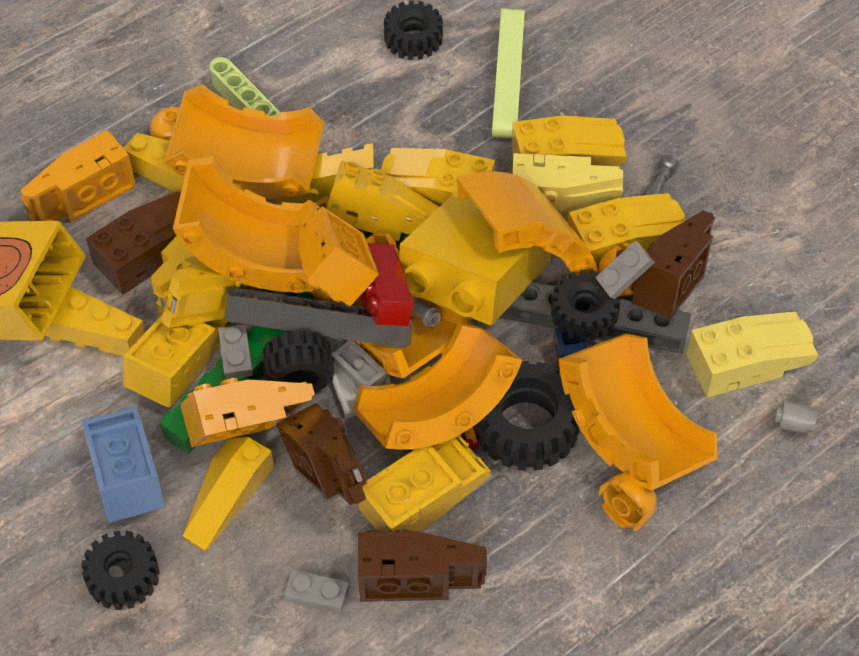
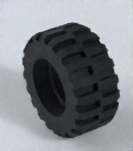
M522 361L515 379L503 398L489 414L475 425V432L477 438H479L480 446L484 451L489 450V457L494 461L500 459L502 460V465L508 468L514 465L518 466V470L526 471V467H533L535 471L543 469L545 464L549 467L557 464L558 457L564 459L570 453V448H573L577 442L580 428L571 412L575 408L570 395H565L561 375H559L560 370L553 366L549 369L545 367V363L541 362L529 364V361ZM533 403L546 409L553 419L544 426L526 429L511 424L502 413L515 404Z

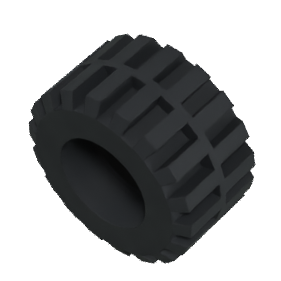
M293 331L283 333L281 336H276L272 338V341L267 342L262 350L265 381L306 382V384H312L314 393H316L320 389L327 387L328 383H331L335 372L330 343L325 336H321L317 332Z

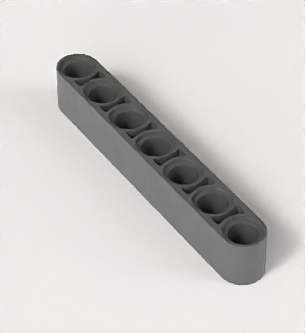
M232 288L226 292L225 319L230 322L287 331H311V333L317 332L321 336L393 347H407L411 344L412 315L409 326L376 325L367 309L362 306H349L342 303L242 288Z

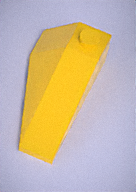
M249 437L228 439L210 462L182 535L183 539L207 552L274 469L272 451Z

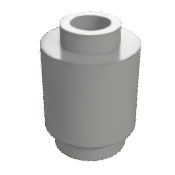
M783 401L782 406L777 405L774 415V422H778V428L804 434L806 431H814L817 419V411L811 410L810 406Z

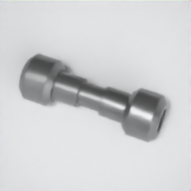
M661 156L657 164L658 172L656 179L650 187L644 189L641 196L661 194L664 183L667 182L669 176L676 173L679 167V162L674 156Z

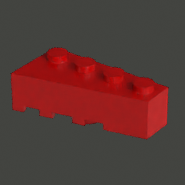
M367 243L379 275L359 298L376 325L409 326L414 302L395 246L392 244Z

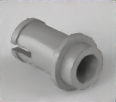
M418 297L414 298L418 305L414 303L412 314L421 319L423 325L427 327L436 326L441 320L439 309L434 306L430 307Z

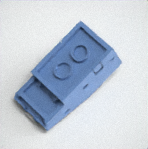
M136 405L120 410L117 409L118 412L104 416L99 414L94 417L81 419L108 523L165 508L158 475Z

